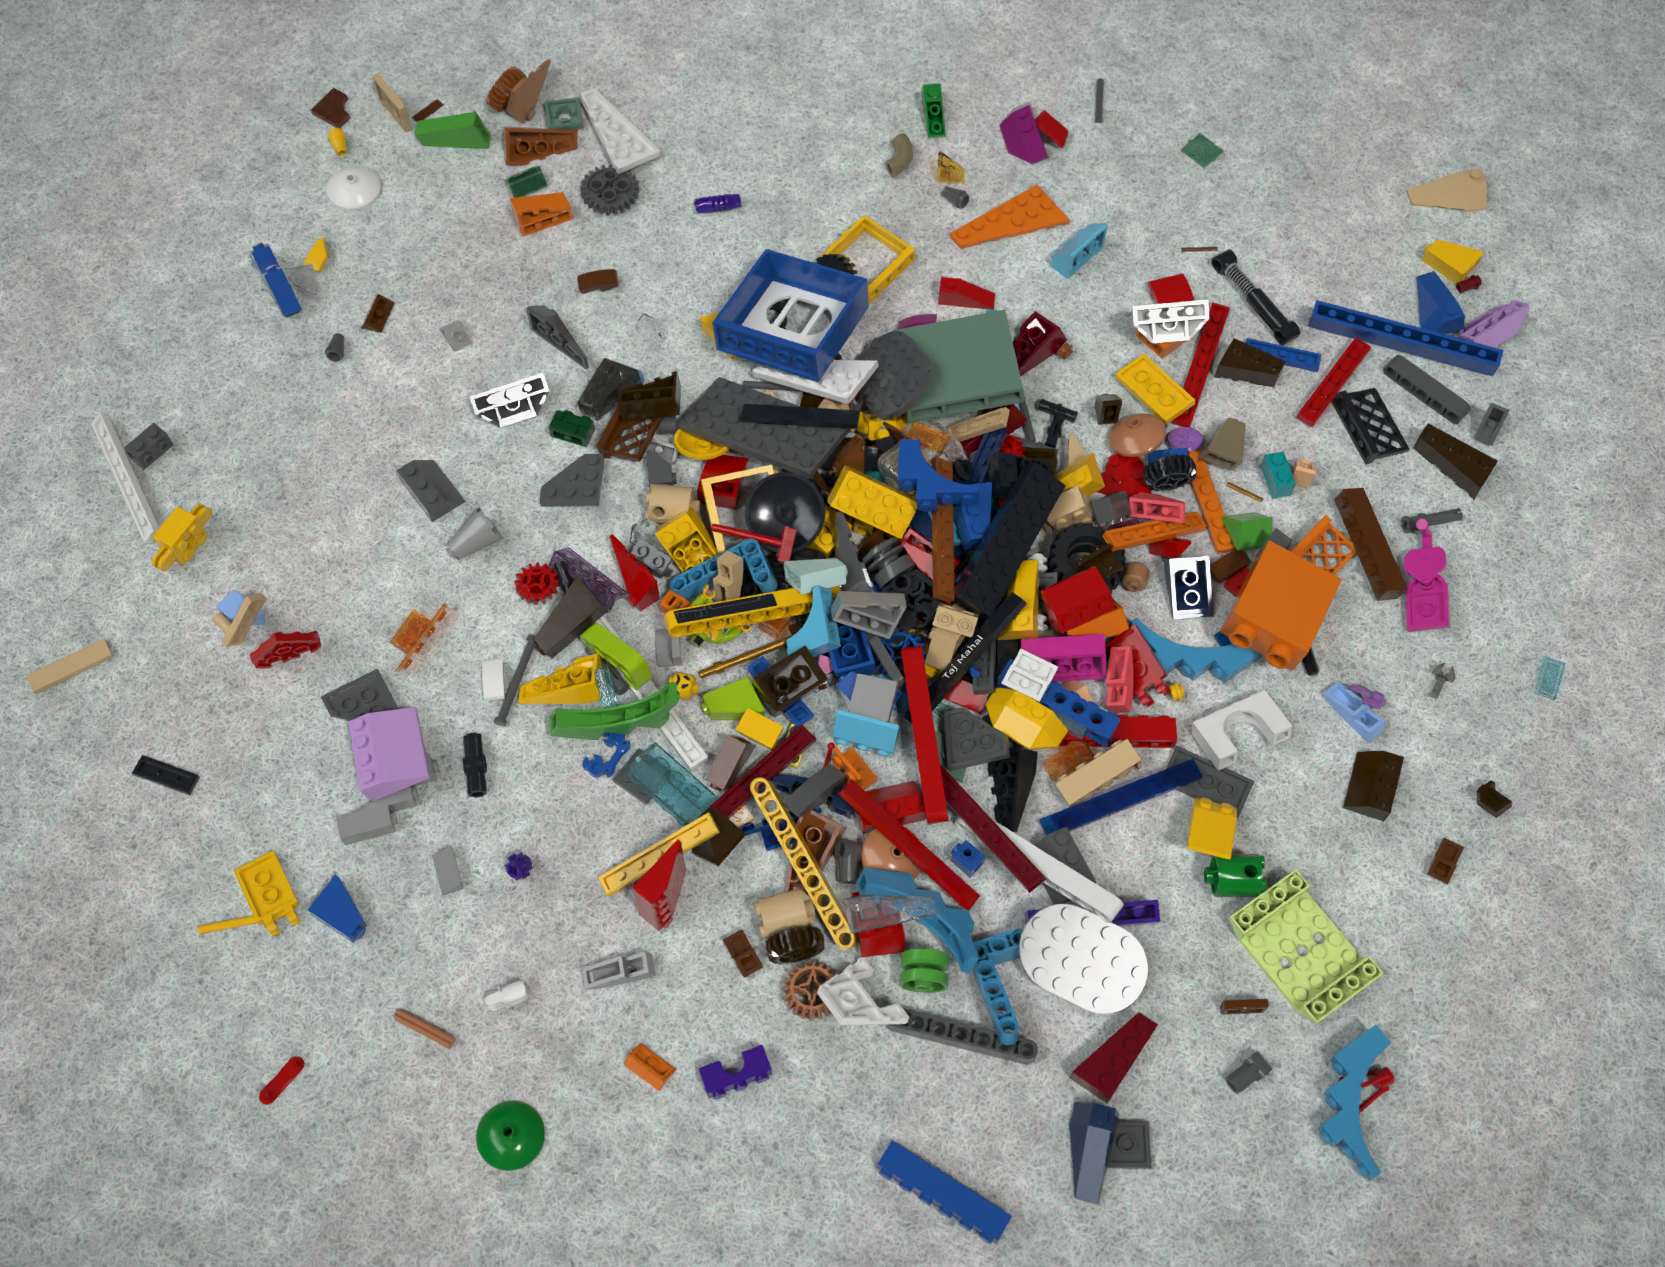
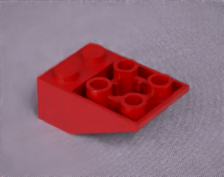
M723 454L715 459L707 460L697 488V498L701 504H706L701 485L702 479L744 471L747 469L749 459ZM744 477L711 484L715 505L736 510Z
M859 892L852 893L861 957L904 952L905 936L900 910L876 901L861 899Z

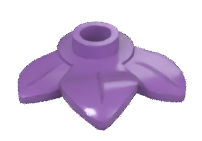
M1352 684L1349 689L1363 695L1361 700L1363 704L1370 705L1376 709H1380L1386 704L1385 696L1378 691L1372 692L1360 684Z

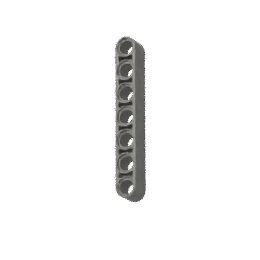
M904 1009L909 1016L906 1024H886L890 1031L1021 1064H1031L1038 1053L1037 1044L1030 1039L1018 1037V1041L1010 1045L1011 1049L1009 1051H1003L999 1047L1001 1042L996 1031L909 1009ZM913 1021H920L923 1027L915 1029L911 1023ZM941 1026L944 1028L945 1033L938 1035L934 1032L933 1028ZM962 1031L966 1034L967 1038L959 1040L956 1038L955 1033ZM985 1037L989 1044L985 1046L980 1045L977 1039ZM1029 1048L1033 1055L1029 1057L1024 1056L1021 1049Z

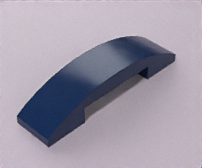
M793 775L775 776L772 784L775 789L791 795L795 788L798 789L809 778ZM838 792L829 795L827 801L831 802V811L851 818L852 807Z

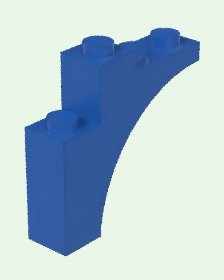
M263 242L254 245L249 256L262 275L282 315L287 317L302 310L268 244L264 245Z
M920 439L900 440L897 473L899 491L906 492L916 491L917 511H938V504H979L978 486L960 484L937 473L925 460L921 451Z

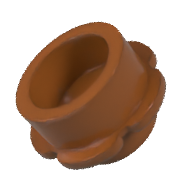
M1066 342L1056 352L1060 356L1059 359L1063 357L1066 360L1073 353L1071 349L1073 345L1070 346Z

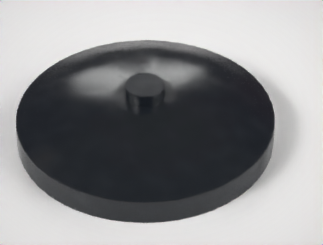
M781 472L763 478L751 490L746 501L745 520L750 532L780 539L783 525L796 529L792 552L802 550L813 543L821 533L825 523L826 509L820 491L810 480L795 473ZM758 542L766 549L774 552L778 551V546Z

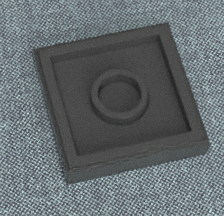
M1118 1121L1107 1169H1151L1149 1121Z

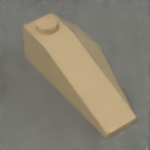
M1481 168L1463 170L1406 190L1412 206L1430 208L1437 206L1445 207L1447 210H1452L1453 208L1463 209L1464 212L1487 209V181Z

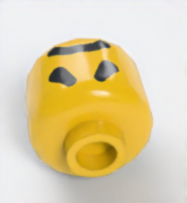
M677 672L674 676H670L669 682L677 683V691L680 694L679 699L689 701L693 695L698 694L699 683L696 682L693 674Z

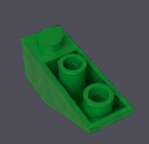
M941 83L924 84L921 89L928 138L946 137Z

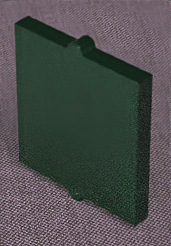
M1201 133L1194 139L1189 140L1188 144L1181 149V152L1203 168L1212 161L1215 162L1216 158L1224 151Z

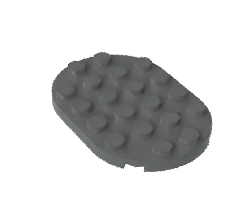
M902 331L888 332L879 338H875L867 350L859 356L858 360L878 361L879 367L860 389L858 395L871 412L881 419L887 420L891 416L896 415L899 417L906 413L920 399L927 387V374L931 372L930 360L913 339Z

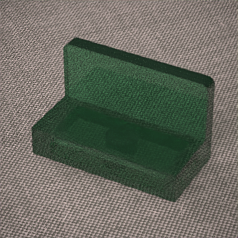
M538 165L504 179L506 186L510 187L514 198L527 196L548 186L543 172Z

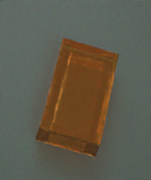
M913 421L906 439H920L922 447L942 455L950 435Z

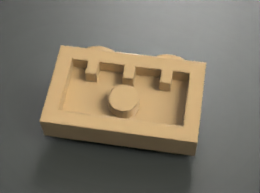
M939 603L933 626L972 637L979 614Z

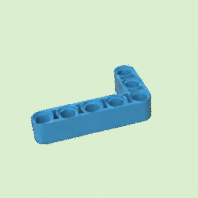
M747 539L674 577L670 582V588L675 594L682 596L686 600H690L703 593L705 585H709L708 590L713 588V578L718 575L717 558L727 551L743 558V572L748 569L750 570L753 580L763 593L774 592L777 589L778 583L766 554L755 539Z
M1015 929L973 942L976 951L982 956L978 958L971 971L1000 1042L1005 1045H1013L1018 1041L1019 1024L995 965L1020 958L1019 944L1016 942H1019L1022 929ZM995 991V992H997V993H996V994H990L989 992ZM998 1010H1004L1005 1012H1004V1013H998V1012H996V1011H998ZM1006 1029H1011V1030H1013V1031H1012V1032H1005L1004 1030H1006Z

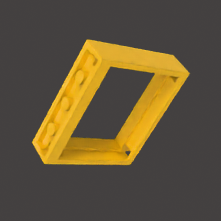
M863 215L858 221L853 223V226L848 231H844L841 237L836 242H833L825 253H821L820 257L825 254H842L864 232L897 253L899 256L868 286L870 304L915 260V248L866 215Z
M772 465L702 479L701 485L711 528L713 523L719 524L711 484L766 472L767 476L777 473L776 468L773 469ZM712 531L718 554L726 551L722 533Z

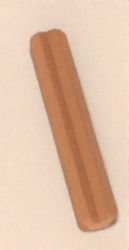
M398 1009L394 1016L397 1022L446 1048H451L455 1042L454 1036L402 1009Z

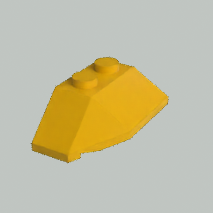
M996 688L995 693L991 695L985 704L992 727L1028 750L1057 748L1068 732V729L1052 710L1013 689Z

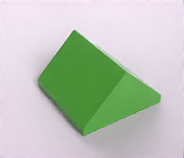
M1251 512L1227 515L1221 518L1237 551L1261 548L1272 534L1273 517Z

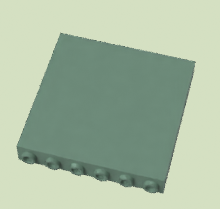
M1005 310L893 330L902 331L912 338L927 355L931 364V372L927 374L928 384L925 391L915 405L907 411L909 423L1025 402Z

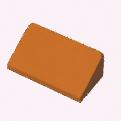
M642 1043L627 1056L624 1066L658 1091L662 1089L676 1070V1068Z

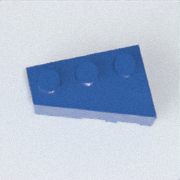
M992 482L969 484L978 486L979 504H953V515L963 550L976 549L990 526Z

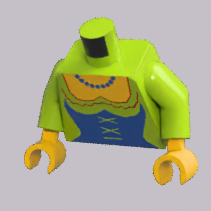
M705 585L703 587V594L696 598L691 607L716 602L713 599L715 589L711 593H707L709 585ZM753 624L748 627L742 625L698 633L691 638L690 642L697 648H700L704 641L709 644H722L735 639L743 631H750Z

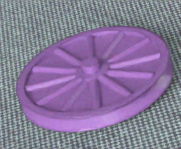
M1191 427L1176 428L1168 435V444L1173 449L1187 448L1188 452L1200 448L1203 443L1202 434Z

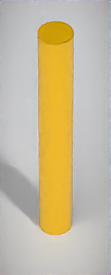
M254 915L200 925L198 926V933L205 934L256 924L257 922Z

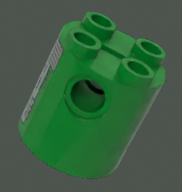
M1231 854L1229 860L1212 855L1210 867L1204 868L1205 884H1211L1214 897H1258L1261 895L1262 890H1266L1267 887L1266 877H1262V869L1265 867L1264 856H1259L1258 854Z

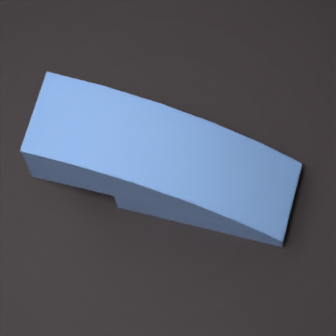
M1337 682L1323 693V696L1335 711L1369 743L1385 731V721L1369 710V705L1363 704L1359 696L1341 683Z

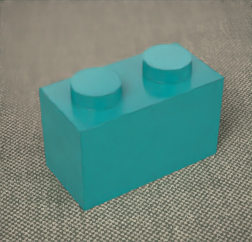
M1284 451L1266 454L1260 467L1272 499L1291 496L1296 483Z

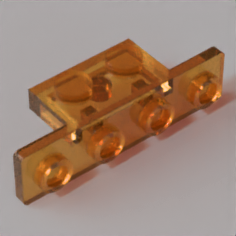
M446 603L439 607L431 620L415 609L411 611L389 642L406 654L395 671L399 672L402 668L406 670L413 661L410 659L414 652L418 654L424 646L422 640L425 636L428 638L436 629L433 626L437 620L440 622L446 615Z

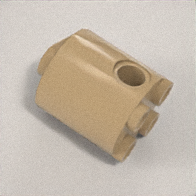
M650 484V490L646 494V504H649V510H646L645 521L663 524L690 506L699 516L701 502L695 499L693 487Z
M800 888L777 893L766 898H757L758 902L754 903L757 917L761 916L763 924H759L761 937L767 940L775 933L788 930V928L812 926L815 918L813 902Z

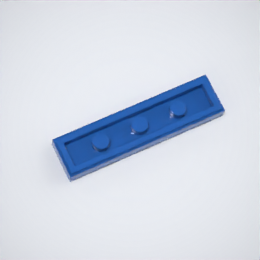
M1250 338L1246 339L1247 344L1286 361L1285 366L1318 372L1321 360V354Z

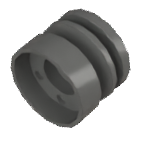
M897 537L879 543L862 559L864 565L872 563L867 568L869 572L879 570L874 580L881 589H884L901 572H910L916 566L908 554L901 557L898 556L904 547L902 545L895 547L899 543Z

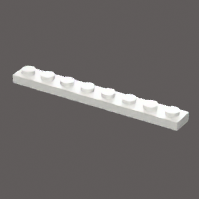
M99 412L91 425L144 543H152L154 541L152 536L159 529V525L155 520L107 412Z

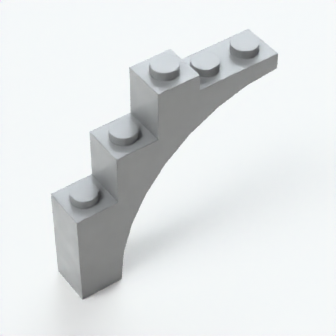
M426 748L429 779L371 802L360 810L337 819L340 838L345 846L396 832L394 825L398 824L395 812L417 806L415 799L419 798L416 786L436 781V773L440 772L437 760L433 761L430 754L427 755Z

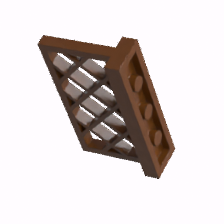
M617 406L596 445L599 453H603L606 459L613 456L640 462L663 417H656L655 421L648 425L645 420L649 418L622 421ZM641 422L644 423L645 426L634 431L633 426ZM631 428L632 432L622 437L624 430ZM648 432L646 437L638 440L637 435ZM635 437L636 442L626 446L625 441ZM623 443L624 448L617 451L614 450L617 445ZM638 446L640 447L637 455L629 453L630 450Z

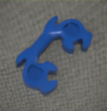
M605 732L603 737L609 736V739H604L603 742L610 748L617 746L615 753L605 764L599 755L594 754L595 760L589 762L588 757H586L583 761V769L588 771L594 778L601 777L605 773L607 778H610L614 774L616 765L621 757L631 747L630 741H627L625 744V734Z

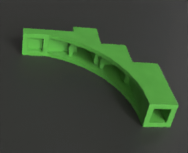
M668 682L659 692L644 699L620 706L586 710L557 708L549 717L550 736L598 740L605 732L629 735L637 726L660 729L669 720V711L679 702L680 694L677 691V683Z

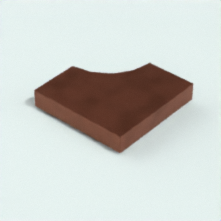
M333 87L311 109V113L333 127L341 128L350 119L349 114L344 110L348 97Z

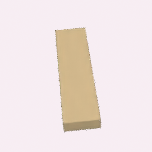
M1004 407L949 425L946 429L944 443L951 445L1004 428L1007 425L1010 410Z
M102 639L26 675L33 692L38 694L112 659L114 656L107 641Z

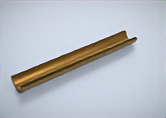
M1230 482L1226 485L1261 503L1264 499Z

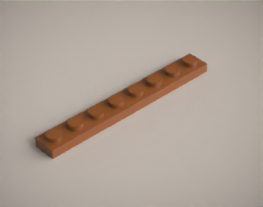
M937 456L933 458L932 468L941 476L953 481L952 462ZM938 504V511H932L933 597L949 603L955 599L953 504Z

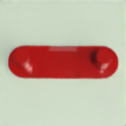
M295 1056L290 1058L278 1074L260 1091L259 1100L262 1104L269 1105L273 1103L302 1071L304 1061L301 1057Z

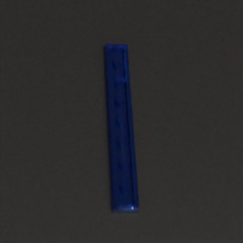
M1193 758L1039 819V823L1045 836L1064 827H1067L1070 832L1201 780L1203 776Z

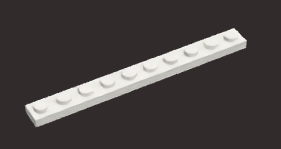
M604 616L596 621L619 638ZM615 667L638 700L659 692L651 679L639 690L633 689L626 681L623 673ZM671 709L669 711V720L660 730L692 771L708 761V756L674 710Z

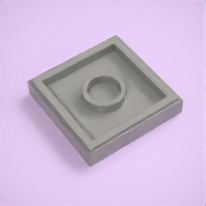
M858 673L848 712L889 723L899 683Z

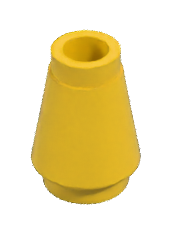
M341 128L331 129L328 139L338 156L346 155L345 132Z

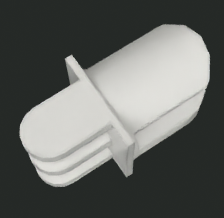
M517 981L501 988L498 985L499 991L488 995L485 1003L491 1011H497L504 1007L509 1011L508 1008L524 1002L528 999L529 995L524 983Z

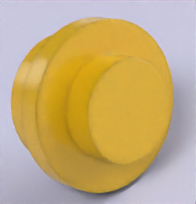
M1176 681L1169 685L1171 689L1170 696L1172 701L1177 700L1181 702L1185 693L1182 684L1178 685Z

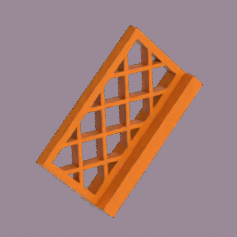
M1325 515L1291 552L1301 558H1310V562L1314 565V558H1323L1324 567L1320 568L1327 572L1333 571L1331 574L1336 575L1356 553L1353 543L1330 524L1331 519ZM1327 530L1334 535V541H1326L1325 532ZM1313 545H1322L1323 554H1315ZM1326 545H1335L1336 554H1327ZM1340 545H1345L1351 552L1349 554H1341ZM1328 558H1337L1338 566L1329 567Z

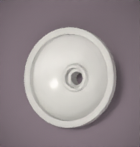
M349 166L340 169L331 176L327 183L326 192L329 200L336 207L344 210H359L369 206L378 198L381 191V182L373 170L364 166Z

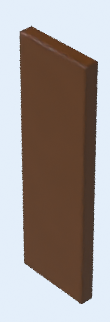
M436 99L415 114L412 119L416 122L424 120L444 106V104Z

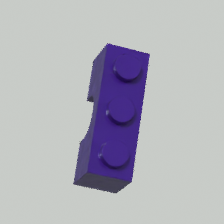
M763 1044L741 1052L744 1067L736 1074L727 1073L723 1069L720 1060L699 1068L708 1098L720 1099L726 1096V1092L730 1090L741 1091L754 1081L757 1083L767 1081L769 1076L772 1075V1068Z

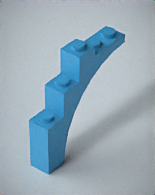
M1137 617L1130 621L1129 627L1134 624L1139 627L1167 674L1180 667L1182 674L1185 677H1189L1192 681L1209 669H1212L1213 675L1217 679H1221L1223 683H1226L1263 656L1250 648L1243 649L1234 644L1213 648L1190 647L1177 644L1150 630Z
M863 868L856 882L861 899L876 901L894 907L923 923L949 948L956 958L961 971L971 972L979 957L970 935L974 929V921L969 910L947 908L940 892L916 889L911 873Z
M1374 1025L1330 1059L1334 1071L1338 1075L1342 1074L1344 1077L1324 1093L1326 1103L1331 1109H1336L1338 1113L1318 1128L1321 1140L1326 1145L1330 1144L1332 1148L1340 1143L1344 1155L1348 1159H1353L1357 1164L1356 1169L1363 1178H1368L1369 1181L1378 1176L1381 1171L1370 1156L1362 1135L1359 1121L1361 1084L1364 1082L1374 1060L1391 1043L1377 1025Z

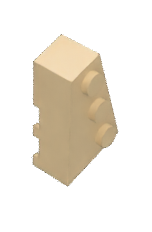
M957 603L953 604V607L965 610ZM933 627L929 638L932 640L925 664L943 671L952 658L958 654L956 650L960 644H964L967 636L939 627Z

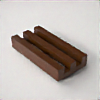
M1268 999L1223 1000V1003L1220 1005V1013L1222 1015L1264 1013L1269 1007Z

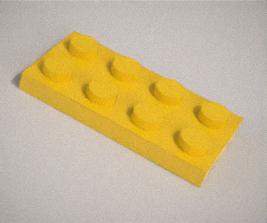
M1142 354L1115 373V379L1156 417L1161 419L1165 425L1195 405V399L1145 354Z

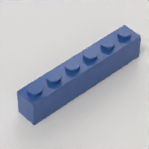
M894 1141L890 1142L877 1164V1169L880 1170L879 1174L887 1180L895 1179L900 1183L898 1186L908 1193H911V1191L920 1195L918 1198L920 1201L929 1206L934 1204L939 1207L938 1211L949 1219L953 1216L960 1221L958 1224L967 1231L975 1230L980 1234L979 1238L988 1244L992 1242L997 1244L1012 1218L1007 1212Z

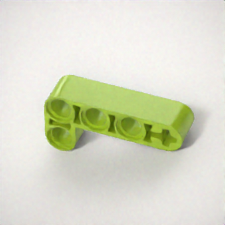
M597 622L580 635L581 640L588 648L596 654L598 653L599 656L623 673L626 681L633 689L639 690L653 677L646 660L639 652Z

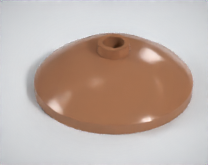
M1146 413L1131 414L1120 419L1112 426L1108 433L1109 446L1115 453L1122 456H1143L1160 447L1166 437V428L1163 421L1154 415Z
M876 828L865 838L861 848L863 867L911 873L913 881L920 874L921 869ZM906 828L908 831H910V832L917 838V836H916L911 830H909L908 828ZM894 849L899 851V856L894 854Z

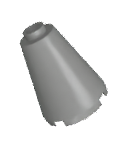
M478 507L447 543L449 548L446 550L453 559L457 557L460 560L501 541L504 537L491 520L485 516L481 508Z

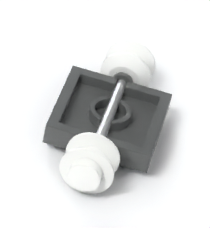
M1036 553L1032 554L1027 560L1039 561L1038 634H1041L1044 630L1048 629V626L1044 624L1048 618L1043 615L1047 614L1040 590L1058 583L1059 575L1057 572L1043 573L1048 569L1047 566L1043 565L1048 559L1043 554Z

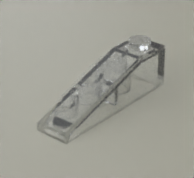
M861 895L843 899L850 934L937 915L934 896Z

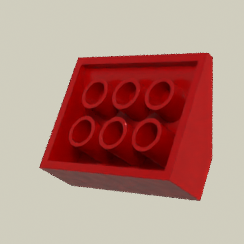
M678 839L632 887L639 915L657 931H660L662 927L667 928L672 922L686 874L682 845Z

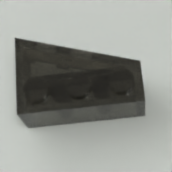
M604 358L577 401L581 414L599 421L616 406L615 403L618 401L619 390L641 383L638 369Z

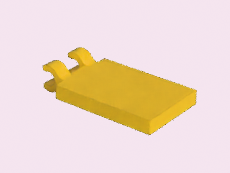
M274 850L233 870L257 924L260 926L265 923L272 937L281 933L275 922L276 920L287 916L292 926L301 922L294 909L300 904Z

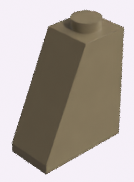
M1227 418L1218 426L1198 455V459L1233 471L1243 460L1246 423L1234 418Z

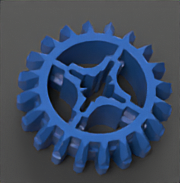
M897 627L896 632L892 633L890 639L883 637L880 639L896 666L903 664L902 656L896 657L895 653L901 652V648H907L910 644L912 646L922 645L923 657L927 655L926 651L923 650L925 644L920 643L921 637H915L914 631L908 634L906 630L900 632V628ZM895 641H901L898 645L891 644ZM873 652L875 666H877L876 671L886 675L887 672L875 652ZM904 667L898 668L901 675H905Z

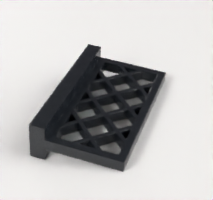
M1376 388L1347 393L1345 390L1337 394L1332 404L1365 465L1373 463L1375 459L1409 451L1406 441ZM1372 395L1375 403L1365 399V396ZM1351 399L1359 401V406L1353 404ZM1362 404L1371 407V412L1361 408ZM1374 410L1382 412L1384 417L1381 418L1373 414ZM1359 413L1368 417L1367 422L1361 419ZM1373 419L1381 424L1377 427L1371 424L1370 420ZM1383 425L1390 427L1392 433L1383 430ZM1367 428L1376 432V436L1370 435ZM1379 435L1389 438L1388 443L1378 439ZM1392 440L1399 443L1401 448L1390 445ZM1376 444L1384 447L1385 451L1380 452Z

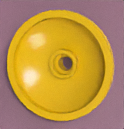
M680 429L677 430L674 436V445L677 451L694 460L715 459L730 449Z

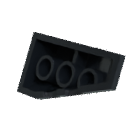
M1022 747L1009 748L1010 758L988 762V774L990 777H993L994 787L991 788L992 795H996L997 804L994 807L996 822L1012 832H1017L1037 768L1038 752Z

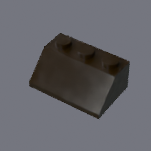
M1384 750L1357 752L1343 809L1384 822L1391 813L1404 757Z

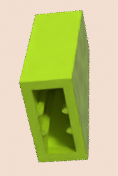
M748 676L702 695L703 703L701 708L705 715L709 714L711 720H741L747 708L765 717V710Z

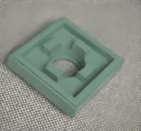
M579 97L544 102L549 129L575 130L584 128ZM561 114H568L571 117L570 119L568 117L561 118V120L558 119Z

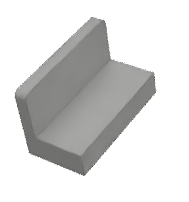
M656 629L657 666L682 665L680 637H671L667 629Z

